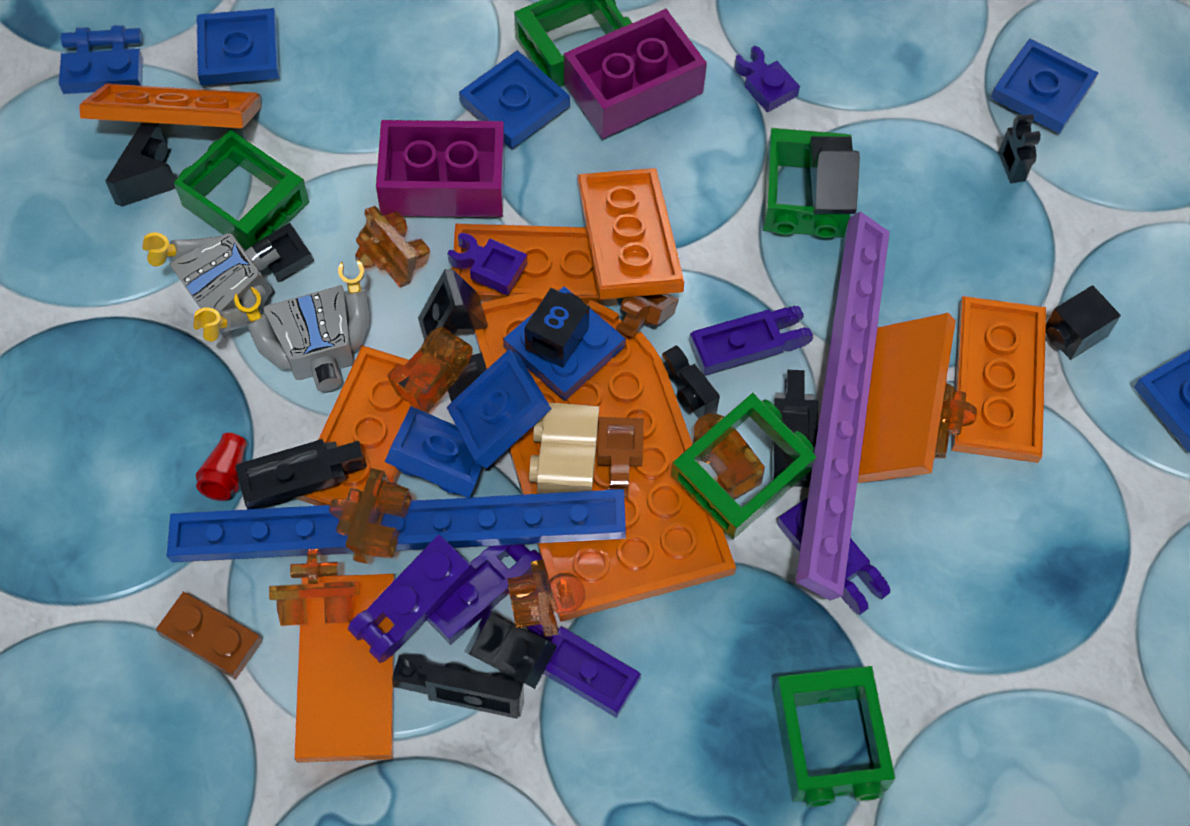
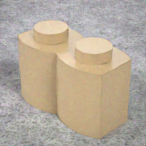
M548 402L552 409L534 425L533 441L541 442L540 455H531L529 482H537V494L592 491L599 406Z

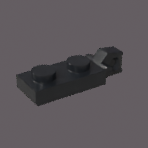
M787 369V378L784 379V393L775 392L773 405L781 413V421L793 433L795 431L802 433L811 442L815 452L818 432V400H815L814 394H805V370ZM772 440L773 481L794 461ZM812 469L794 486L809 487Z
M323 439L245 461L235 465L246 508L258 509L335 486L336 483L346 480L345 475L364 469L367 465L359 441L337 447L336 442L324 443Z
M399 654L392 676L394 688L428 694V700L515 719L521 717L524 706V683L517 682L513 677L502 673H492L489 676L472 673L468 668L459 664L447 663L444 666H439L426 662L422 655Z

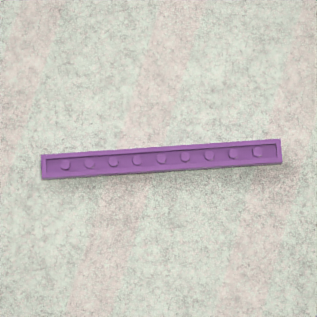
M861 211L849 218L814 452L817 457L812 467L796 575V583L829 601L842 597L844 591L890 231Z

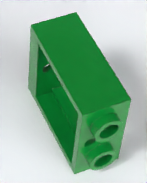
M540 0L514 11L515 38L535 66L559 87L564 86V55H561L546 32L588 14H592L605 34L632 24L628 16L623 17L618 10L615 0Z
M771 128L766 159L763 231L776 232L781 235L794 233L816 235L820 238H844L851 214H814V207L777 204L778 166L810 168L809 148L807 147H809L811 136L852 137V134Z
M229 130L220 140L214 141L209 146L207 152L192 166L185 168L180 173L178 179L173 182L183 207L221 234L232 233L245 251L265 236L287 225L309 203L303 178L232 130ZM238 165L272 188L239 221L205 198Z
M753 392L672 464L671 476L732 540L811 471L817 457L813 453L814 447L802 433L798 431L793 433L781 421L782 415L775 405L766 399L761 401ZM750 417L794 462L741 508L698 462Z
M867 666L778 676L773 688V696L792 802L806 801L808 807H821L835 803V797L854 795L855 801L859 802L883 797V791H887L895 781V774L873 667ZM860 699L874 769L808 777L796 706Z

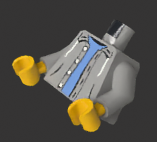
M152 232L144 237L142 245L143 250L149 251L147 261L152 266H161L166 262L167 257L171 258L172 262L169 265L200 308L194 314L193 328L199 330L204 327L203 338L209 342L217 340L220 334L225 338L233 330L246 327V321L249 319L246 313L240 312L234 306L235 294H237L239 302L243 307L250 308L255 304V297L251 293L250 287L257 289L261 296V302L258 307L261 313L267 297L271 295L273 288L260 271L280 258V255L266 236L246 251L232 233L200 239L171 240L169 243V240L163 234Z
M359 260L357 262L360 272L355 279L346 278L343 262L338 267L339 277L348 286V290L345 292L342 285L263 306L265 314H260L258 309L261 296L257 289L250 287L251 293L255 297V304L250 308L243 307L239 302L237 294L234 295V306L240 312L246 313L249 319L246 321V326L258 352L279 369H290L296 380L313 377L317 390L321 392L332 391L342 384L339 369L349 367L354 363L353 351L362 346L370 324L366 290L360 286V281L365 275V268Z

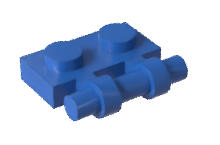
M125 25L111 26V30L91 31L89 27L76 28L75 32L61 33V44L64 49L77 48V52L61 53L59 86L62 93L95 92L105 84L142 86L143 57L139 48L128 49V44H142L141 28L126 29ZM112 46V50L93 51V47Z

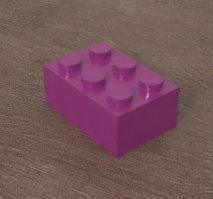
M666 8L565 52L564 84L603 139L704 93L707 62Z
M381 120L376 192L381 216L503 217L505 174L504 121Z

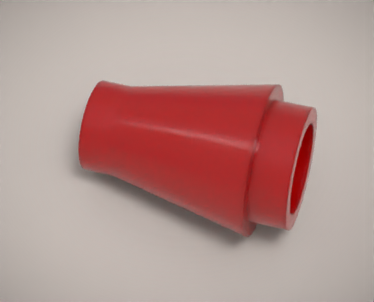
M235 433L222 434L219 443L195 475L197 479L196 488L202 495L212 500L226 501L239 490L240 483L235 465L243 462L244 451L247 446V442L243 437Z

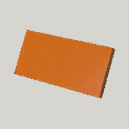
M105 84L79 104L80 119L244 128L261 109V94L255 92Z
M657 168L577 174V188L599 299L684 292L685 281Z
M455 223L453 250L457 253L468 251L460 247L458 243V235L460 233H467L476 239L479 246L485 247L488 240L493 239L527 254V265L509 295L472 280L470 277L471 267L458 269L452 266V269L476 290L481 302L524 293H547L550 288L559 291L565 286L584 303L588 304L591 300L603 306H617L618 298L599 299L585 227Z
M962 296L959 303L951 451L1039 463L1043 456L1046 307Z
M949 313L877 327L857 483L932 473L956 322Z
M362 345L318 440L323 439L324 443L336 442L337 447L359 441L367 467L345 475L346 480L336 483L335 486L295 498L316 506L389 502L401 472L395 466L384 461L410 406L426 413L428 412L443 378L442 370ZM410 376L405 388L398 384Z
M394 574L302 577L294 755L297 763L393 759L394 687L392 676L395 653L388 660L379 663L370 654L371 647L365 640H357L347 628L350 622L359 613L366 610L395 580ZM386 616L378 625V628L385 634L395 624Z

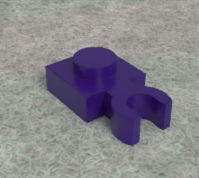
M758 46L751 48L750 58L753 62L745 61L740 54L735 56L734 68L736 72L746 77L744 87L767 113L799 95L800 85L778 61L767 65L764 61L765 54Z
M460 233L458 235L459 246L468 251L457 253L454 250H449L447 253L448 262L458 269L471 267L470 277L472 280L509 295L527 265V254L493 239H489L485 247L477 244L476 239L470 234Z

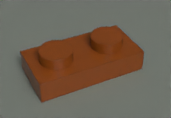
M184 591L155 629L161 637L234 680L238 678L263 642L260 635Z

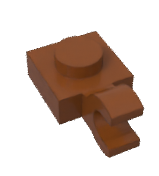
M669 294L625 297L620 308L627 312L624 320L617 325L616 330L633 337L638 333L643 323L658 325L675 314L679 299Z
M599 417L597 465H611L610 490L624 489V496L628 498L629 466H642L644 418Z

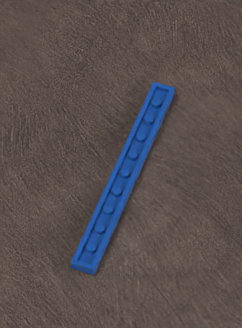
M624 489L172 513L170 514L167 557L172 563L421 550L425 549L438 534L454 548L626 539Z

